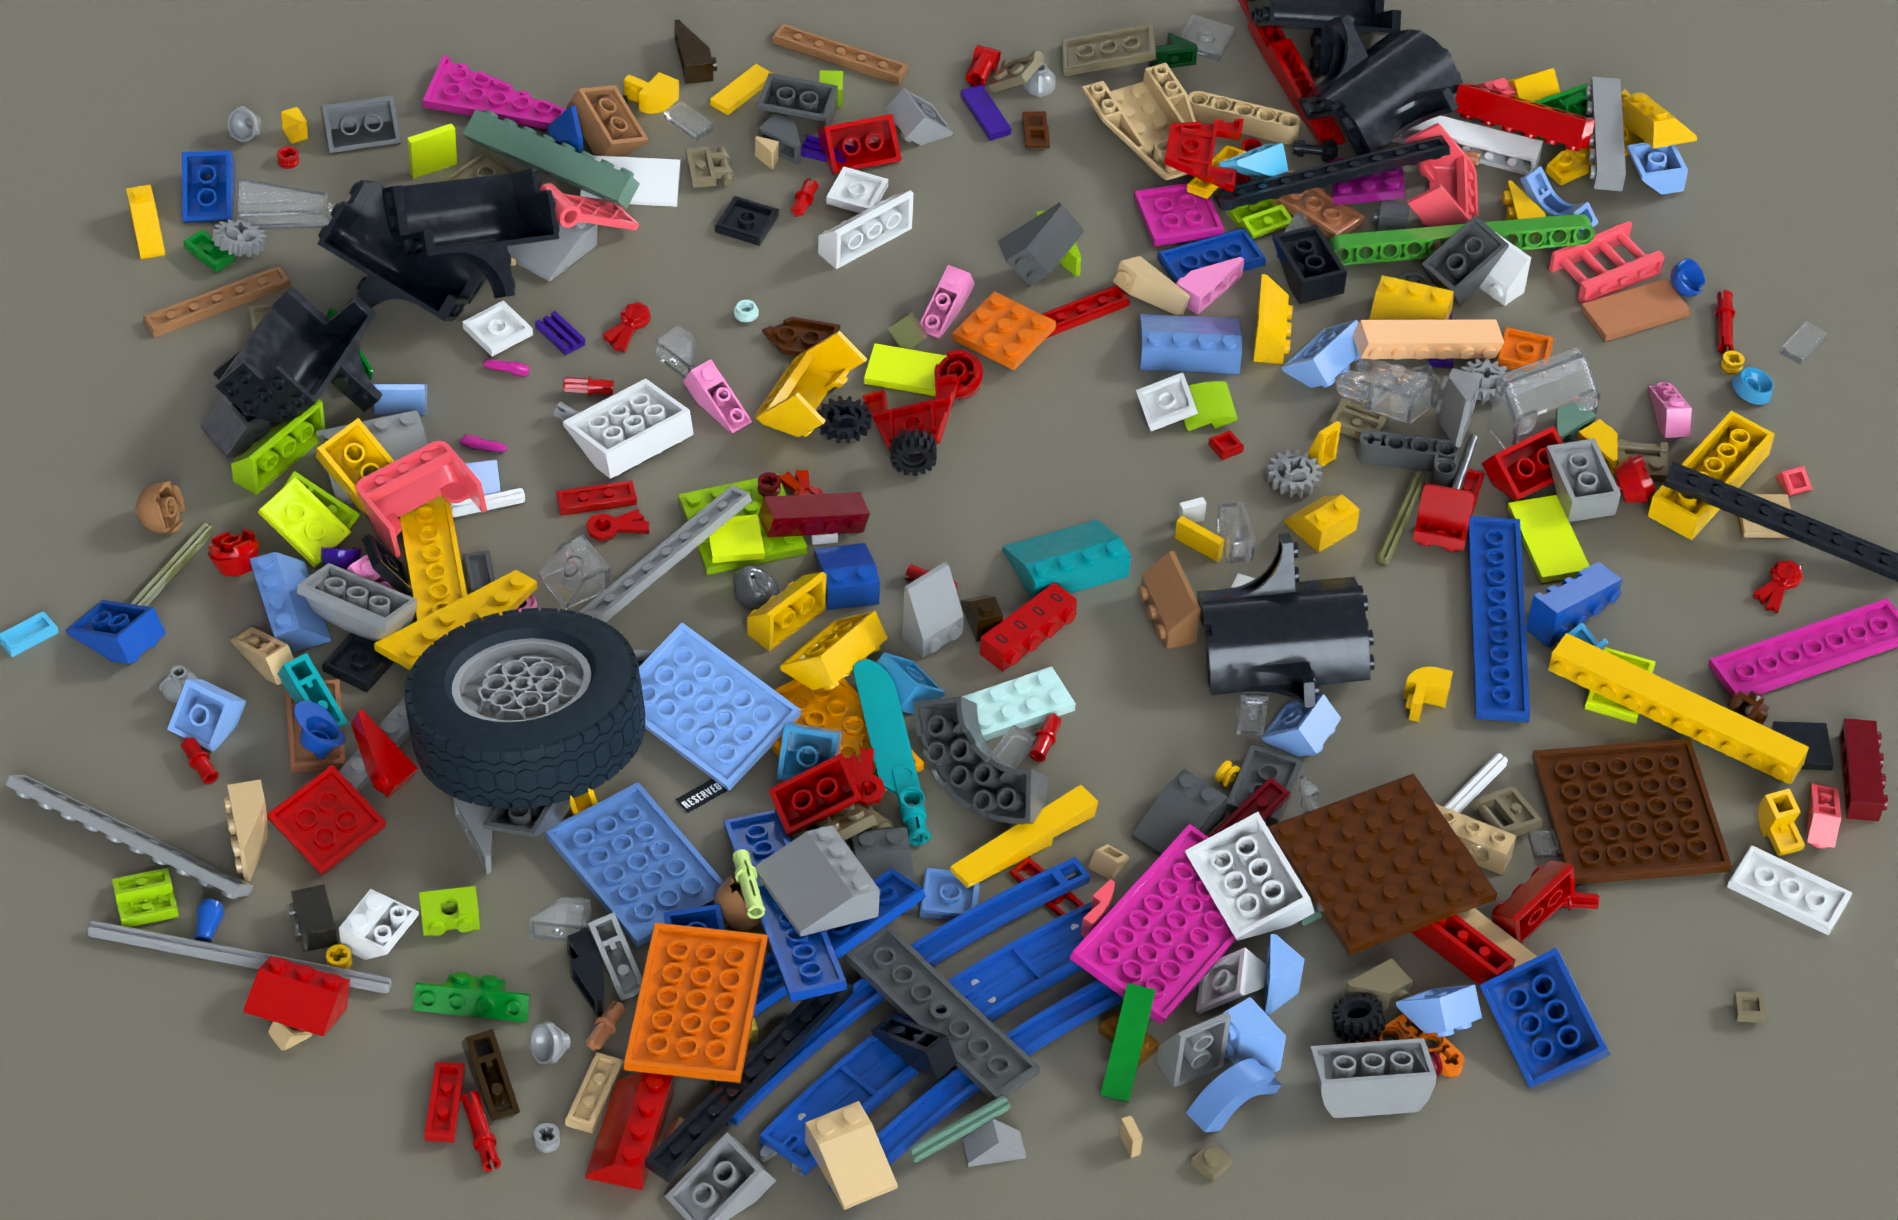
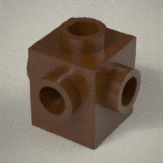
M1739 690L1730 699L1727 709L1763 725L1768 717L1766 712L1770 707L1763 703L1765 698L1755 691L1751 690L1750 693ZM1753 706L1752 710L1748 714V709Z

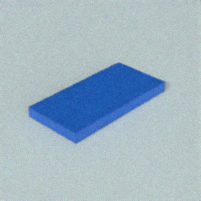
M1245 228L1164 250L1157 254L1158 261L1175 284L1179 278L1185 277L1192 270L1238 257L1244 259L1243 271L1266 265L1265 256Z

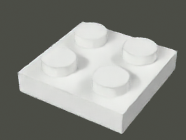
M843 167L826 196V204L861 213L880 202L888 188L889 179Z
M504 300L462 321L463 329L492 357L533 336V328Z
M1183 372L1136 390L1150 431L1198 414Z

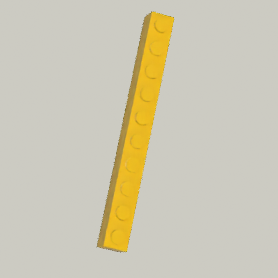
M1568 633L1564 635L1552 652L1549 671L1720 751L1729 757L1739 760L1752 768L1758 769L1777 780L1791 785L1804 765L1809 749L1808 746Z

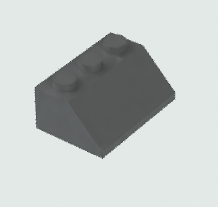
M769 73L760 95L757 109L832 122L838 106V86Z
M394 95L327 104L320 107L329 153L401 143Z

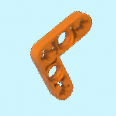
M1401 1014L1386 1024L1384 1031H1381L1379 1037L1374 1035V1040L1372 1041L1368 1038L1365 1039V1042L1384 1041L1383 1037L1391 1035L1397 1040L1424 1038L1425 1041L1434 1040L1437 1042L1438 1047L1428 1048V1051H1434L1440 1056L1442 1061L1441 1074L1446 1077H1456L1462 1072L1464 1064L1463 1054L1445 1037H1437V1033H1424L1417 1026L1416 1028L1411 1026L1414 1023L1405 1014Z

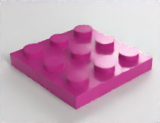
M1188 183L1134 191V200L1154 247L1207 239L1224 234V227L1211 197L1205 199L1187 192L1186 185Z

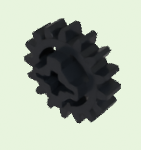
M838 396V401L829 398L828 404L822 403L821 410H817L825 420L824 424L817 428H820L821 435L827 434L828 440L836 438L837 443H840L842 439H845L847 443H850L851 439L854 438L859 441L860 435L867 436V430L871 429L872 413L868 411L867 404L861 406L860 399L853 402L851 396L847 400H843L841 396Z

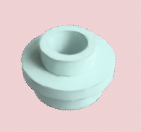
M741 300L734 308V317L741 322H752L757 319L759 314L756 304L751 300Z

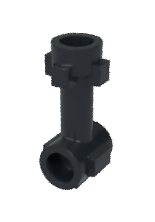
M1294 140L1293 155L1303 157L1304 153L1321 155L1323 162L1330 163V160L1337 158L1339 147H1337V143L1334 140H1325L1323 146L1305 144V140Z

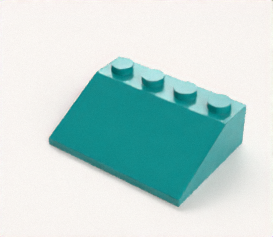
M1098 519L1002 547L1004 554L1030 599L1054 582L1071 594L1129 577L1130 552L1121 537Z

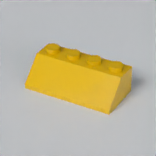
M875 610L836 619L782 663L780 669L812 690L819 688L830 690L840 684L839 680L853 673L854 665L858 661L867 659L868 655L880 650V645L888 637Z

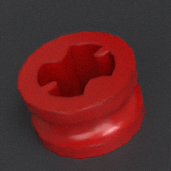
M286 146L278 150L277 157L280 167L291 169L299 164L298 149Z

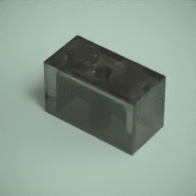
M325 884L291 891L292 903L287 904L290 920L296 919L297 925H293L296 942H302L304 952L338 944L336 927Z

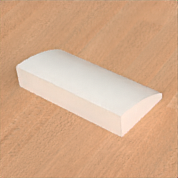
M593 155L596 161L601 162L604 159L615 165V169L620 170L623 167L634 173L633 178L640 185L630 202L631 205L677 207L680 160ZM581 190L580 196L582 197H589L595 199L599 198L595 195H592L588 192Z

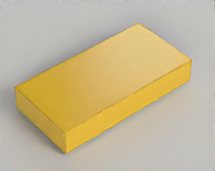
M1181 516L1176 521V540L1216 562L1222 558L1224 538L1184 516Z

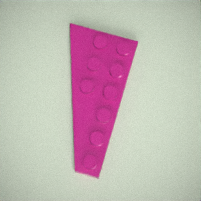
M443 55L423 98L424 108L472 116L475 109L481 112L489 110L498 115L500 120L508 118L518 125L548 130V125L567 110L544 99L538 101L530 97V93L524 90L518 92L512 89V85L484 72H473L468 69L466 64H455L450 61V57Z

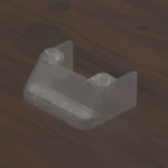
M1573 348L1507 372L1499 379L1488 429L1505 449L1516 444L1518 435L1531 432L1535 427L1537 416L1573 402H1576L1577 407L1581 411L1591 410L1595 414L1597 413L1600 393L1585 353L1580 348Z

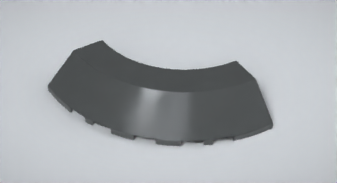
M961 696L914 702L916 733L920 737L923 747L921 752L927 758L932 769L931 772L937 782L947 790L952 798L972 812L991 820L1010 824H1033L1047 803V775L1033 769L1008 767L993 754L985 742L979 726L977 703Z

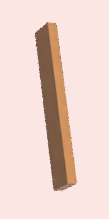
M783 23L772 37L773 44L897 85L901 83L909 71L908 64Z
M277 266L144 315L143 322L155 338L287 289L291 286V280L281 266Z

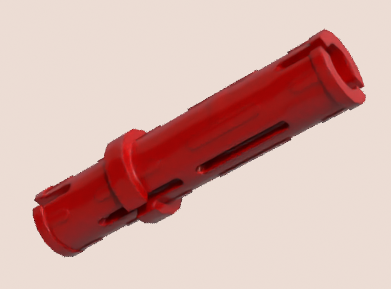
M1723 290V298L1721 291L1717 293L1718 307L1715 310V316L1718 319V351L1722 354L1727 352V346H1729V351L1734 350L1733 318L1735 317V309L1732 306L1733 294L1729 290Z
M470 1091L472 1102L469 1100L467 1093L461 1097V1101L474 1136L473 1146L479 1152L482 1168L484 1171L491 1172L490 1161L493 1162L495 1170L501 1166V1161L495 1148L497 1141L494 1134L490 1132L480 1100V1094L477 1091Z

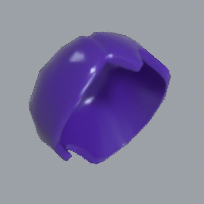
M322 547L320 559L324 566L330 563L346 570L351 564L361 558L362 549H357L356 547H353V549L337 547L324 549Z

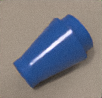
M204 899L197 906L195 940L212 942L213 935L225 914L222 903L213 899Z

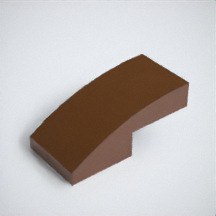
M1046 111L1022 112L1025 147L1050 148Z

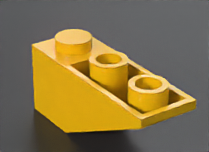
M1508 181L1507 188L1502 193L1503 205L1507 206V220L1546 217L1545 212L1513 181Z

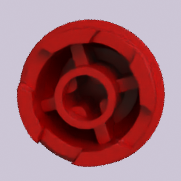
M953 350L946 353L947 357L939 365L936 364L935 378L957 373L960 382L955 398L965 400L973 397L982 385L983 366L981 361L975 355L965 350Z
M1641 454L1634 457L1629 455L1613 468L1614 481L1625 503H1648V499H1651L1656 493Z
M242 529L243 534L230 535V532L226 531L211 539L212 545H208V557L221 575L241 576L252 571L250 558L258 557L260 545L252 530Z

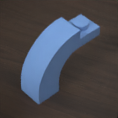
M1541 166L1533 168L1520 178L1529 198L1545 212L1546 217L1584 214L1590 219L1592 227L1599 223L1589 202L1570 204L1562 200L1552 189Z
M1255 1058L1246 1059L1228 1068L1215 1078L1200 1093L1186 1114L1204 1132L1221 1131L1232 1114L1243 1103L1257 1095L1276 1094L1282 1084L1275 1079V1074L1271 1069L1262 1066Z

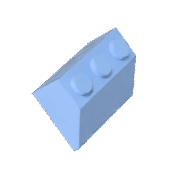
M1353 320L1324 328L1289 359L1281 369L1310 388L1318 386L1326 388L1336 381L1335 377L1349 370V364L1360 359L1352 336L1359 324L1358 321Z

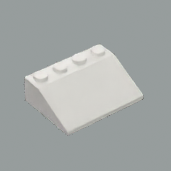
M647 379L563 421V426L593 465L610 479L694 435L690 410Z
M1259 812L1185 850V854L1237 941L1289 927L1315 913L1309 895Z

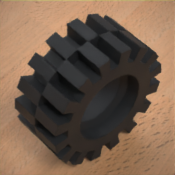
M910 429L905 430V434L899 432L898 437L894 436L890 444V460L893 468L897 467L898 472L904 470V475H909V472H913V476H917V472H920L921 475L925 474L926 469L931 471L932 466L936 465L937 460L936 440H933L931 434L927 436L926 431H922L920 434L919 429H914V433H911ZM910 451H918V452H920V453L910 454V453H907V452H910Z
M1357 993V997H1353L1352 994H1349L1346 1000L1342 997L1339 999V1003L1335 1002L1333 1005L1334 1008H1332L1331 1012L1334 1032H1336L1338 1038H1342V1041L1346 1042L1350 1039V1043H1356V1040H1360V1043L1365 1042L1366 1038L1372 1041L1374 1040V1035L1379 1037L1381 1031L1385 1029L1383 1005L1376 996L1371 998V994L1366 993L1365 997H1362V993Z

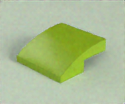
M1271 199L1260 201L1254 205L1236 207L1234 210H1226V213L1239 229L1245 228L1252 239L1294 224V220L1284 205H1277Z
M1210 381L1188 385L1198 414L1184 419L1188 432L1210 423L1216 429L1238 421L1226 381Z
M168 867L112 879L122 926L134 927L179 917Z

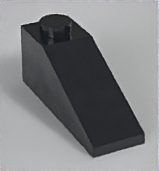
M891 1014L871 1030L875 1038L917 1072L936 1080L946 1075L958 1063L947 1035Z

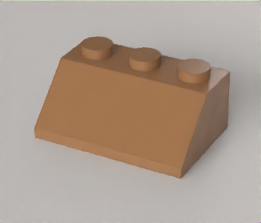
M616 85L580 88L566 106L568 109L570 106L576 105L582 135L596 156L624 157L648 142L647 136Z
M1170 551L1142 574L1141 586H1138L1139 599L1141 602H1145L1148 618L1150 621H1154L1156 635L1159 640L1162 639L1166 649L1196 643L1201 610L1175 552Z

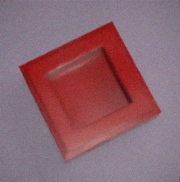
M1231 430L1209 438L1208 445L1222 461L1242 453L1244 450V445Z

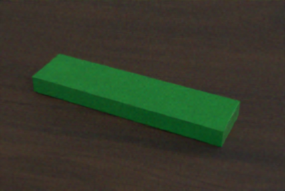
M1127 983L1101 1091L1102 1097L1127 1103L1130 1102L1156 989Z

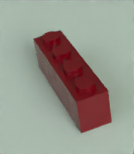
M861 492L764 497L758 516L767 537L861 533L865 530L870 512Z
M1844 718L1839 733L1846 819L1879 821L1882 811H1886L1888 807V795L1883 792L1886 785V775L1881 772L1884 754L1879 752L1882 734L1877 732L1876 721Z

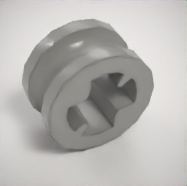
M543 1123L535 1128L533 1135L534 1145L538 1151L551 1153L558 1149L560 1145V1131L557 1126L551 1123ZM545 1135V1138H547V1135H551L552 1140L549 1141L547 1138V1141H543L542 1136Z

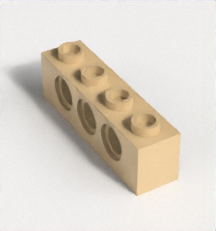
M1435 804L1477 865L1503 875L1513 854L1516 835Z

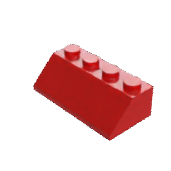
M636 1072L616 1081L585 1174V1179L643 1190L649 1169L645 1167V1160L657 1147L673 1097L672 1075Z

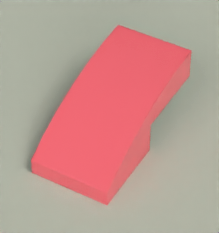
M1111 879L1092 896L1091 911L1083 917L1081 936L1084 938L1111 910L1115 882Z

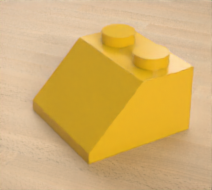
M1554 68L1507 80L1516 91L1515 97L1532 102L1560 93Z
M1343 494L1323 496L1285 518L1284 523L1319 553L1356 531L1360 509Z

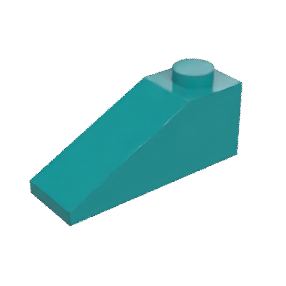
M307 653L281 667L277 675L296 704L302 701L314 702L330 713L339 728L348 723Z

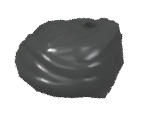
M751 565L744 566L734 573V595L745 607L753 610L759 609L772 596L780 593L776 579L764 569Z

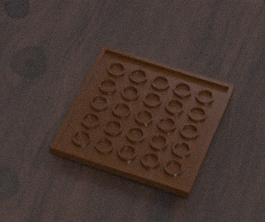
M1690 738L1533 751L1532 761L1562 862L1570 863L1574 867L1575 885L1730 872L1731 861Z
M1414 773L1268 827L1304 889L1348 955L1492 902L1497 897L1496 890Z

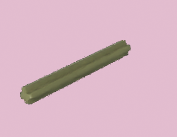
M1417 471L1413 474L1377 554L1376 561L1378 564L1386 566L1390 563L1420 497L1423 486L1426 483L1427 476L1425 473Z
M206 522L202 523L128 604L148 606L214 534L213 526Z

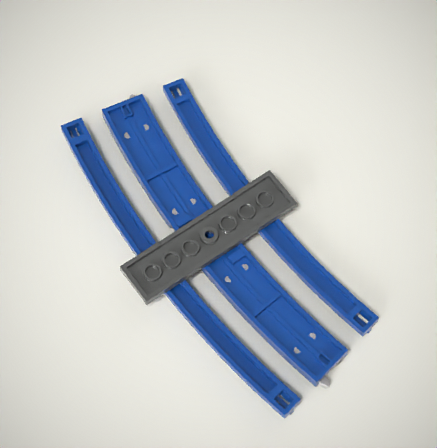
M1076 857L1071 858L993 896L911 945L888 924L878 930L870 938L864 940L844 955V960L863 977L852 985L853 994L725 1125L728 1126L733 1123L737 1126L803 1063L885 999L900 1012L897 1017L947 1035L958 1062L955 1065L957 1069L924 1093L877 1134L890 1166L922 1136L978 1091L982 1090L992 1101L1000 1096L1007 1097L1040 1072V1066L1029 1057L1030 1055L1082 1023L1123 1002V997L1097 980L1038 1013L1007 1034L1000 1031L992 1023L1035 995L1083 970V968L1069 958L1073 950L1084 940V937L1081 936L1083 917L1091 911L1092 902L1070 911L1016 939L948 981L933 967L1008 922L1090 883L1088 872ZM1076 873V875L1073 877H1070L1068 879L1065 878L1070 874ZM873 1035L869 1036L815 1081L760 1134L759 1145L762 1146L760 1161H768L778 1153L792 1162V1171L800 1176L802 1174L806 1176L817 1165V1162L805 1143V1122L857 1101L860 1102L868 1116L895 1092L917 1076L919 1072Z

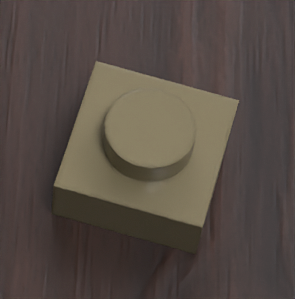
M1735 992L1733 1000L1736 1021L1765 1023L1767 1015L1764 993Z
M1210 1142L1192 1158L1191 1166L1214 1182L1232 1166L1233 1158L1213 1142Z

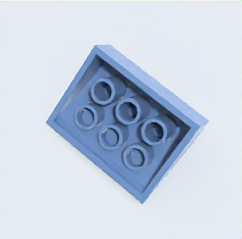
M1140 314V370L1221 374L1240 373L1242 335L1238 318Z

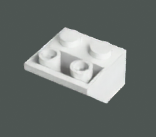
M370 889L339 927L340 943L350 948L351 954L364 960L387 955L417 918L419 911Z

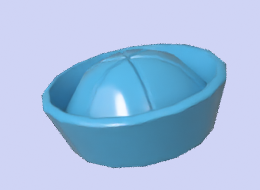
M1747 367L1734 375L1732 386L1742 399L1756 405H1763L1771 400L1773 381L1764 371L1754 367Z

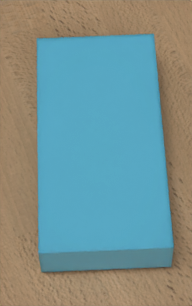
M42 611L0 633V644L11 657H14L58 634V627Z

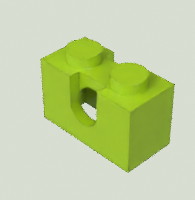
M476 886L419 892L423 936H440L446 930L458 929L464 933L480 930Z

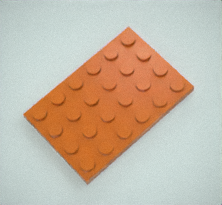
M655 923L626 1051L624 1070L741 1083L766 957L768 935Z

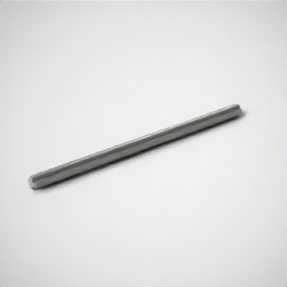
M95 920L91 921L88 926V936L254 969H259L270 956L281 957L292 963L307 965L313 969L334 973L342 978L349 979V987L388 994L392 985L391 978Z

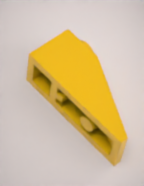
M151 184L126 188L129 212L140 258L145 259L165 255Z

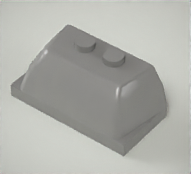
M330 563L297 584V594L304 596L311 609L325 621L375 642L408 626L412 622L417 609V599Z
M1424 1038L1310 1046V1057L1324 1106L1333 1118L1418 1112L1429 1101L1436 1085L1437 1075Z

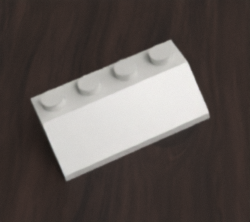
M910 190L893 195L875 206L862 211L860 214L843 221L830 230L824 231L818 235V254L835 269H838L912 229L914 193Z

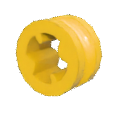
M1727 351L1723 354L1720 366L1726 373L1737 374L1743 369L1745 358L1737 351Z
M1230 760L1225 761L1215 775V781L1223 782V786L1226 788L1234 784L1241 770L1239 766H1232L1233 763Z
M342 944L331 946L326 952V964L328 966L350 969L352 966L350 948ZM338 956L343 957L340 959V961H335L338 959Z

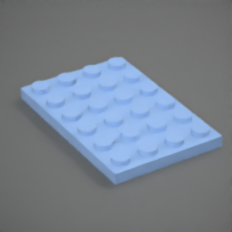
M681 623L639 666L646 712L645 729L728 791L742 779L783 735L784 725L789 722L794 723L802 715L801 709L684 623Z

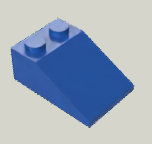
M231 150L182 152L183 223L232 220L235 194V159Z
M866 543L814 549L818 572L827 574V610L879 604L880 580L876 564Z
M107 600L100 601L66 629V633L110 661L125 664L136 662L143 652L154 647L158 640L166 634L154 607Z

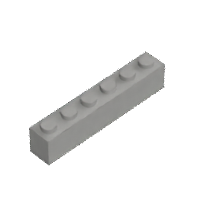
M1592 77L1591 85L1586 86L1585 100H1589L1586 105V115L1590 116L1588 118L1595 120L1589 143L1591 149L1589 150L1588 163H1592L1589 170V179H1593L1594 189L1622 191L1626 176L1621 81L1618 78Z

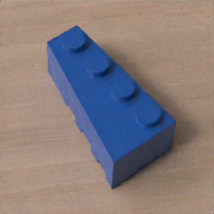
M1597 562L1578 572L1575 579L1571 577L1564 579L1560 587L1555 585L1548 587L1545 595L1540 592L1533 595L1526 631L1550 648L1555 643L1560 642V639L1566 633H1569L1581 622L1584 624L1590 617L1597 616L1606 605L1616 602L1621 595L1622 578L1602 563Z

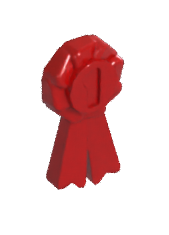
M640 302L627 304L620 312L621 323L603 333V340L608 341L610 346L614 344L615 351L621 350L625 353L634 331L644 328L651 321L648 306Z
M796 470L795 478L790 472H786L785 475H778L781 483L794 492L793 495L823 494L820 488L810 486L808 470Z
M639 509L618 517L601 513L592 515L586 523V529L591 538L602 542L608 539L612 540L618 532L649 534V521H644V516L639 514Z
M1791 560L1778 561L1771 568V582L1754 592L1753 598L1758 599L1761 605L1769 599L1766 605L1767 611L1773 610L1775 613H1779L1786 589L1796 588L1803 580L1801 566Z
M874 748L860 750L861 763L856 754L846 758L851 764L862 790L863 800L857 803L863 804L866 807L879 803L885 794L882 779L873 775Z

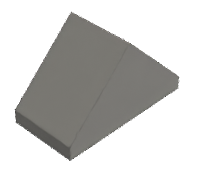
M991 1119L972 1132L962 1142L968 1167L1026 1159L1020 1131L995 1119Z

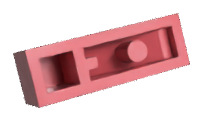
M1811 783L1806 830L1807 843H1811L1812 846L1821 849L1827 847L1835 848L1841 822L1839 789Z

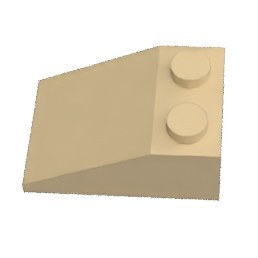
M859 1101L805 1122V1143L844 1210L898 1188L874 1127Z

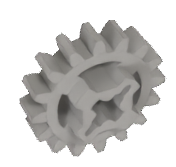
M229 219L227 223L220 221L219 225L214 226L212 241H214V246H220V251L227 250L229 255L234 253L238 257L243 256V254L251 257V253L259 255L260 251H264L267 236L264 235V230H258V225L251 226L250 222L245 223L242 220L233 222Z
M1477 358L1475 364L1468 361L1466 367H1461L1462 371L1482 375L1477 399L1481 400L1482 405L1486 401L1494 405L1495 399L1502 402L1504 396H1509L1513 384L1511 379L1512 373L1506 372L1507 367H1499L1498 361L1492 364L1488 358L1485 359V362H1481Z
M1286 450L1285 455H1282L1278 452L1276 453V459L1271 458L1269 465H1267V482L1272 483L1273 490L1279 488L1280 495L1287 492L1290 498L1294 494H1298L1300 498H1303L1304 492L1311 495L1313 489L1318 490L1319 483L1322 480V466L1316 464V458L1309 459V453L1300 455L1299 450H1296L1295 454H1291L1289 450Z

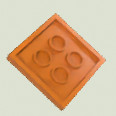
M994 291L952 333V340L1015 370L1056 329V321Z

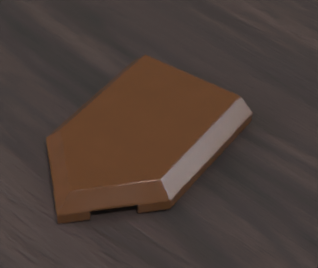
M790 317L778 326H769L762 329V332L780 353L798 356L803 351L840 331L841 325Z

